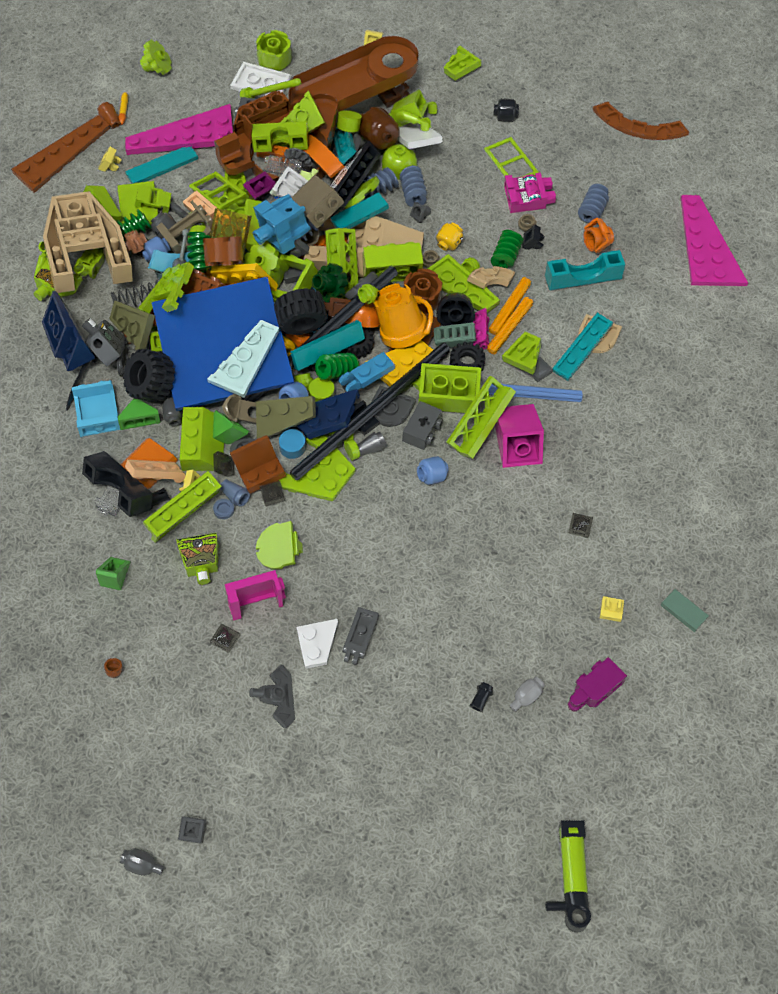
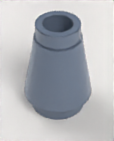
M227 479L220 484L222 486L220 490L235 506L241 507L248 502L250 493L247 488Z

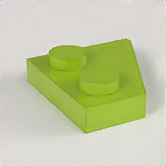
M458 46L457 53L452 55L450 61L444 66V73L453 80H457L480 67L481 59L463 47Z
M525 331L502 355V360L533 375L541 348V338Z

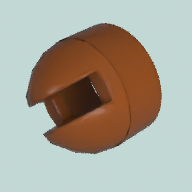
M117 658L108 659L104 664V670L108 677L116 678L121 675L123 669L122 662Z

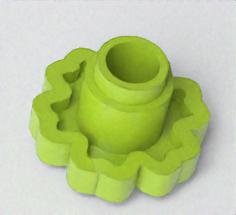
M152 39L143 45L145 50L143 51L144 55L140 60V64L146 72L155 70L158 74L165 75L172 69L170 56L165 52L163 45L158 41L154 42Z
M269 243L253 245L250 249L251 253L245 254L243 264L257 263L273 278L274 272L280 269L281 259L278 257L279 251Z

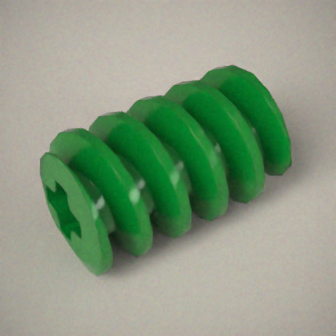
M139 209L136 210L137 216L130 213L131 220L123 217L124 223L117 220L124 241V235L133 230H137L140 233L139 230L141 229L146 233V226L152 229L145 214Z
M509 229L502 231L491 257L492 266L503 268L514 266L524 240L519 233Z
M188 232L187 236L189 238L187 243L190 244L187 247V250L190 252L187 255L188 259H190L188 262L194 266V269L206 273L212 266H205L203 238H211V236L203 232Z
M352 353L323 354L316 361L315 371L321 380L337 379L346 372H351L359 367V361Z

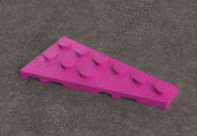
M231 105L221 106L125 137L126 154L173 151L182 147H192L193 149L214 147L215 140L233 133Z
M681 195L680 200L691 285L747 286V279L700 195Z

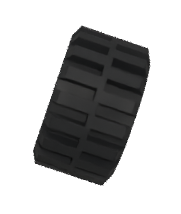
M304 288L287 292L274 303L280 331L285 334L302 335L310 333L322 327L328 319L322 294L319 291H315V289Z
M138 349L135 353H132L124 367L123 384L126 387L125 391L134 399L149 402H159V400L165 399V396L169 394V390L172 389V383L175 379V368H173L174 364L170 361V357L164 353L148 349Z

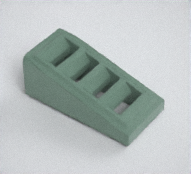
M474 322L434 328L436 346L438 347L441 343L445 342L452 348L457 346L458 343L462 345L463 342L476 341Z

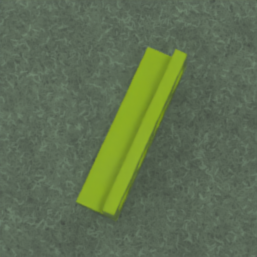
M335 228L325 230L327 266L329 263L340 265L344 273L347 274L349 272L351 275L350 283L348 281V285L344 288L346 294L358 284L355 229ZM344 233L349 234L348 244L345 242ZM346 253L350 256L349 263L346 261Z
M489 376L446 443L461 455L473 459L516 391L511 387L503 386L493 376ZM493 384L498 389L494 395L489 396V388ZM485 401V409L483 412L478 413L479 403ZM474 417V426L471 429H467V421L469 418ZM463 434L464 441L459 447L454 441L458 435Z
M209 471L143 521L144 526L151 532V539L155 543L219 493L222 486Z

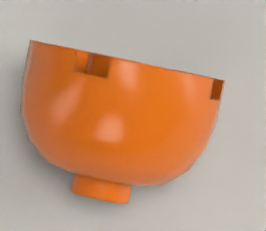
M365 303L345 322L350 324L359 320L362 327L367 328L380 325L374 303Z

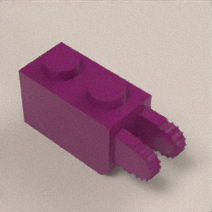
M609 657L603 662L601 660L597 661L592 666V671L588 675L584 673L576 680L575 692L570 696L567 705L569 710L577 712L586 704L589 707H597L624 684L627 675Z

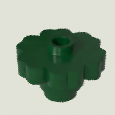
M329 263L328 266H322L318 273L313 276L312 286L322 294L323 301L330 303V297L342 299L345 295L344 288L348 285L347 274L343 272L342 266Z

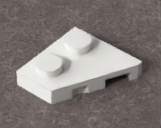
M287 167L270 191V194L278 197L289 194L292 197L308 180L290 167Z
M337 619L296 627L305 669L327 665L338 626Z

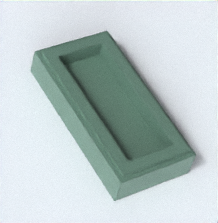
M676 589L661 603L664 609L694 633L709 616Z

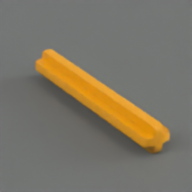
M523 277L490 325L489 333L496 335L530 287V279Z
M525 297L487 346L489 353L496 354L532 307V299Z

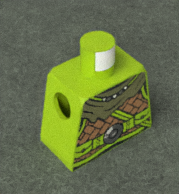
M217 533L176 539L188 577L197 576V583L199 585L210 583L209 573L218 572Z

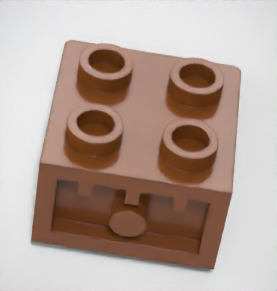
M194 269L186 285L183 283L181 290L186 295L227 285L221 283V280L211 276L209 278L203 272Z
M267 435L230 452L239 475L250 494L286 477L285 471Z

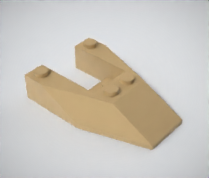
M90 191L52 196L43 241L55 291L57 293L75 291L73 271L68 252L102 247L113 284L132 282V264L120 226Z
M374 216L351 228L355 229L358 277H363V247L414 242L420 243L422 250L423 232L384 218ZM328 218L324 222V226H320L318 229L325 231L335 229L336 227L331 222V218ZM309 246V253L304 255V260L309 259L313 261L318 271L322 266H327L326 246ZM346 253V261L349 263L350 256Z

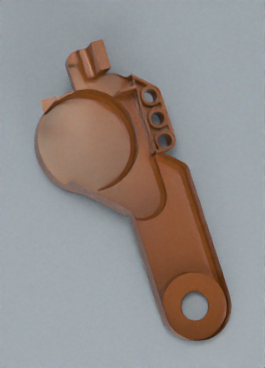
M386 36L295 75L292 80L299 78L301 85L289 89V99L284 93L275 91L239 107L234 121V132L214 141L218 162L225 172L230 175L239 174L250 168L255 177L265 172L257 164L254 165V160L252 161L254 154L252 143L253 124L280 123L284 117L290 114L293 107L305 97L304 95L307 91L311 93L326 122L325 125L311 132L310 135L317 138L330 150L337 127L338 113L400 85L413 77L418 69V49L406 38ZM395 53L403 58V63L397 68H389L383 64L382 59L387 54ZM318 167L316 169L318 170L316 176L322 179L325 173ZM267 173L277 183L280 177Z

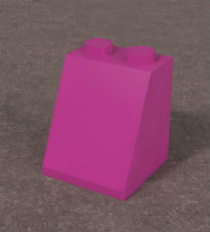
M534 404L507 406L495 424L502 467L543 464L544 429Z

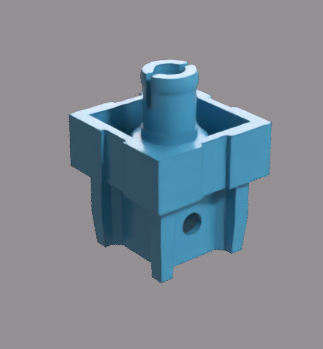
M289 194L280 197L272 203L265 200L253 207L259 223V228L253 231L255 240L260 245L268 241L282 254L295 247L294 241L310 230L304 211H306L305 207L299 206Z

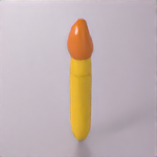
M126 92L121 96L118 115L121 125L126 120L128 94Z

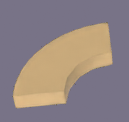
M497 266L489 269L482 267L474 270L468 276L467 281L483 289L492 284L508 287L515 275V271Z

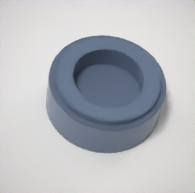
M228 499L216 501L213 506L214 515L222 520L230 518L234 514L233 503Z

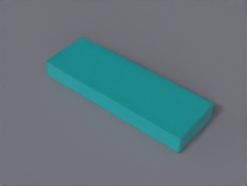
M378 192L332 216L331 222L336 228L351 229L389 209V205Z

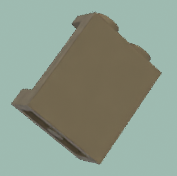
M316 175L291 197L299 206L305 207V217L316 228H319L344 203L338 193Z

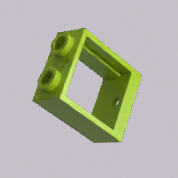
M281 254L279 257L281 259L280 269L274 272L272 279L280 285L285 272L289 267L303 270L293 290L311 289L313 276L318 273L315 263L309 259H299L292 254L289 256ZM278 288L276 291L271 290L272 297L276 299L287 293L278 290Z

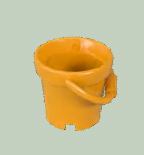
M399 283L388 285L379 290L380 296L373 302L380 323L381 340L386 346L391 348H405L420 342L430 333L433 322V310L428 301L420 296H414L408 285H405L406 288L400 287ZM418 304L426 306L429 314L428 319L420 310Z

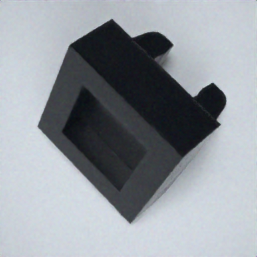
M534 224L524 233L522 248L530 250L531 248L540 249L544 246L540 242L545 238L540 233L541 227Z

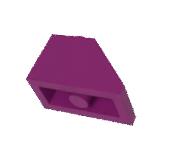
M265 171L245 182L243 189L250 199L260 201L270 193L276 183Z

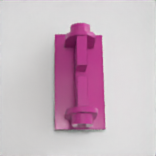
M484 308L475 312L473 322L476 330V341H473V346L477 343L480 348L487 349L490 343L489 335L487 334L489 317L487 316V309Z

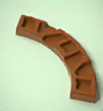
M608 101L593 107V111L600 119L627 135L649 140H670L689 135V131L680 120L658 124V126L647 125L646 122L634 119L632 121L623 117L624 114L616 110Z

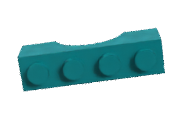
M620 250L601 253L596 260L579 266L569 264L566 259L547 261L545 278L549 290L622 279L625 262Z

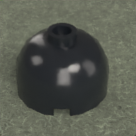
M449 293L443 296L438 303L436 310L437 321L442 326L473 323L475 318L474 304L463 293Z

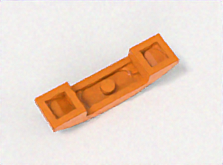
M308 134V149L303 151L308 153L321 170L332 179L345 167L344 164L322 142Z

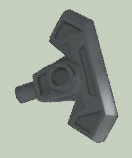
M280 664L269 675L275 685H265L259 689L251 688L249 696L259 698L261 702L277 706L272 716L283 728H288L295 720L292 675Z

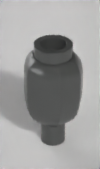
M169 391L162 406L163 417L170 426H178L181 423L180 420L183 413L182 410L176 411L172 391Z
M132 848L129 851L124 850L120 858V863L124 865L125 870L137 875L146 876L151 872L161 875L164 866L155 863L154 857L151 854L137 848Z

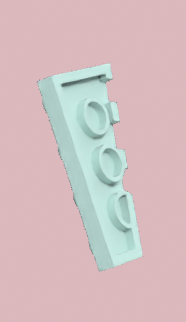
M260 320L244 338L245 340L239 347L237 346L232 351L229 358L223 361L218 366V370L207 378L208 383L245 397L279 333V327Z

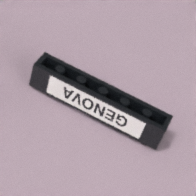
M370 140L359 147L357 154L345 163V167L331 183L330 187L338 193L344 203L329 218L345 208L381 155Z

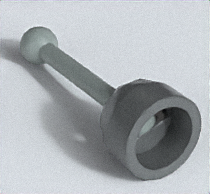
M187 229L182 231L183 241L180 258L174 260L172 267L186 263V260L183 258L188 237L187 233L189 232Z

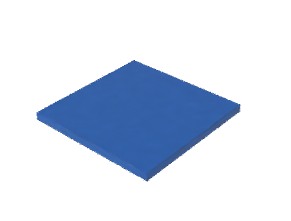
M268 277L183 295L176 300L179 303L178 308L170 312H166L162 308L166 299L152 302L162 351L170 357V361L174 364L173 368H175V379L172 383L171 391L176 411L183 410V407H198L224 401L234 394L208 383L207 378L218 370V366L223 361L229 358L232 351L237 346L239 347L245 340L244 338L260 320L279 327ZM280 328L246 395L281 388L294 383Z

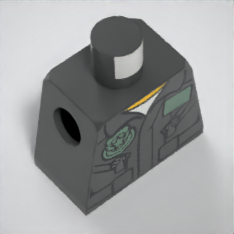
M89 318L83 323L82 327L89 333L85 341L86 344L106 367L121 356L127 342L126 337L106 320L101 321L97 325Z

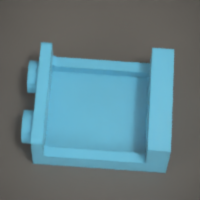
M111 380L72 387L77 415L76 422L80 437L120 430L115 392Z

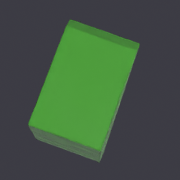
M133 399L117 417L120 430L160 423L158 410L139 399Z
M215 410L213 421L214 439L225 444H231L248 434L249 430L241 424L230 420L225 414Z
M114 557L108 558L96 569V576L100 586L121 591L131 561Z

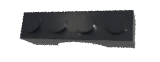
M102 451L84 457L82 474L94 485L102 484L118 489L117 506L126 515L132 517L151 510L153 493L136 478L132 477L107 452Z

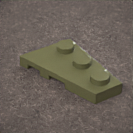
M114 300L109 319L120 332L127 336L126 339L136 346V350L146 349L155 315Z
M306 396L256 401L257 439L265 435L268 437L278 435L288 428L298 426L315 418V397Z

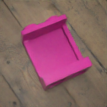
M275 570L224 584L233 621L242 618L241 606L275 597L280 608L283 607L282 599H286L282 577H277Z

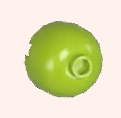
M402 144L393 145L383 154L381 161L382 171L384 168H389L393 171L397 180H400V173L403 169L409 166H417L416 154L412 149H408Z

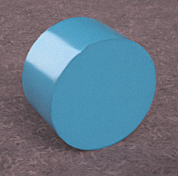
M290 429L280 435L279 449L284 457L295 459L303 455L306 449L303 433Z

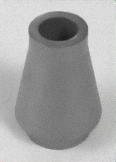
M380 431L377 433L373 432L357 444L360 456L383 450V447L387 446Z

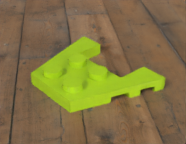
M186 262L172 268L168 267L163 272L162 278L138 309L150 313L153 309L152 302L166 299L162 308L166 312L176 310L179 305L176 300L178 297L181 298L184 292L181 288L183 283L185 285L188 283L194 266L190 262Z
M321 435L312 439L306 438L305 442L318 448L328 438L325 435ZM335 448L299 480H295L285 472L286 477L272 483L271 487L334 501L356 472V468Z

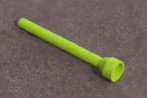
M296 78L257 89L246 87L241 89L240 98H255L256 96L301 85V80Z

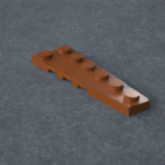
M97 115L12 168V173L35 193L55 173H59L63 169L62 167L68 162L73 161L75 156L86 150L90 144L107 132L110 126L103 118Z

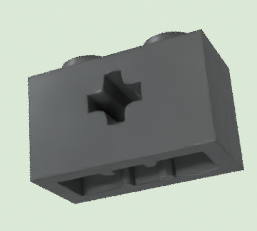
M420 401L403 430L402 441L425 450L427 444L431 445L434 440V431L436 429L439 430L442 426V410Z

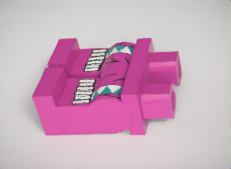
M541 173L513 178L512 175H505L504 189L510 213L546 209V204L555 203V191H545L552 189L551 177L542 178Z

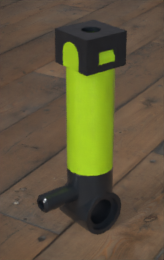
M561 820L558 827L562 853L564 901H547L545 909L546 911H565L564 921L566 927L572 932L579 933L584 931L591 921L584 839L586 837L585 821ZM577 913L581 915L583 923L574 922L572 914Z

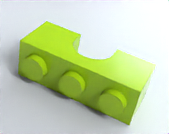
M307 121L253 124L252 126L254 152H270L273 145L280 142L288 143L290 149H308Z

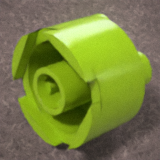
M271 30V33L265 34L264 32L258 36L256 40L258 64L276 71H282L286 68L292 59L291 42L288 39V35L282 31Z

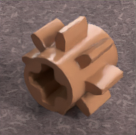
M133 230L124 235V242L128 251L131 250L134 254L144 249V243L147 242L144 233H138L137 230Z

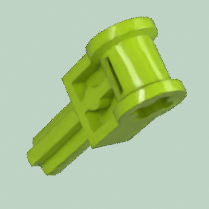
M103 247L85 250L76 261V264L81 263L84 267L88 268V275L92 279H95L105 262Z

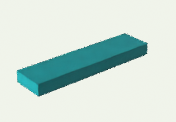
M336 128L333 138L338 159L344 164L356 153L352 133Z
M182 147L127 170L125 174L131 184L147 182L198 160V155L192 147Z
M597 312L552 368L553 372L569 381L613 326V322Z
M356 320L291 351L295 369L299 371L316 363L319 356L323 354H335L364 340L361 322Z

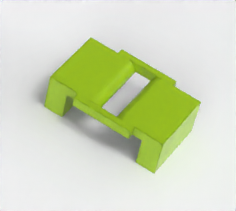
M138 186L135 207L140 208L141 203H144V205L152 207H163L162 212L168 213L171 193L150 186ZM152 190L157 191L155 204L150 203Z

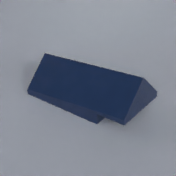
M53 291L42 324L54 357L62 358L66 370L72 371L93 360L95 356L86 344V340L69 308L57 291Z

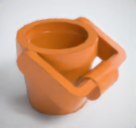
M595 218L584 227V243L589 251H595L597 254L613 243V230L604 223L603 219Z

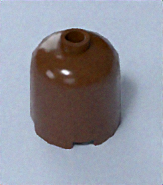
M371 107L365 114H361L359 132L365 141L370 140L375 148L379 150H387L397 143L400 136L399 125L385 109Z

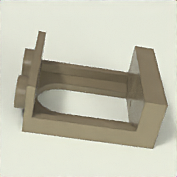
M193 200L191 204L195 210L173 225L169 230L163 223L156 226L176 254L181 252V246L175 238L182 234L184 229H189L198 222L206 223V228L203 233L211 237L217 233L213 227L215 225L210 215L205 216L207 213L201 205L197 206ZM188 243L185 246V252H188L187 247L190 245Z

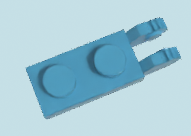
M382 352L351 372H346L340 377L339 383L344 386L347 385L345 387L347 392L354 389H363L393 371L395 364Z

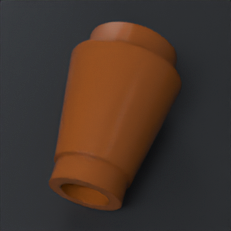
M109 102L99 105L98 115L112 129L119 127L121 123L114 106Z

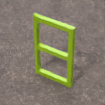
M512 137L484 148L504 176L508 175L503 166L522 158L533 171L527 175L539 173ZM511 142L520 155L499 163L490 150Z
M216 171L189 185L192 190H197L220 211L247 197L245 192ZM215 177L224 183V185L207 194L197 188V186ZM228 188L239 194L221 205L211 199L214 195Z

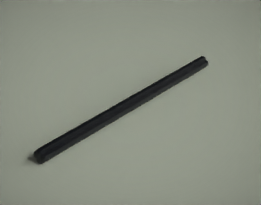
M389 266L370 285L381 290L397 276V270L393 266ZM358 295L355 296L301 346L335 331L365 303L360 301ZM290 354L288 356L290 368L292 369L294 368L292 356ZM267 391L246 395L241 400L256 402Z
M443 342L354 416L347 428L335 432L291 469V477L295 480L300 479L421 376L422 363L436 364L449 353L450 346Z

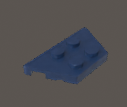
M358 389L315 402L316 417L295 427L302 431L308 439L347 428L350 416L355 410V400L360 397Z

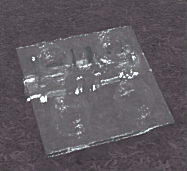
M269 155V157H265V164L267 165L263 171L277 176L283 174L287 167H290L298 174L306 168L302 167V162H299V160L289 158L288 161V158H285L283 162V157L279 158L278 156Z

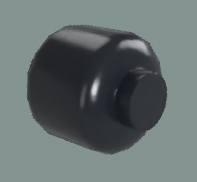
M500 98L498 104H494L493 115H497L498 121L513 122L515 118H518L519 104H516L515 99Z

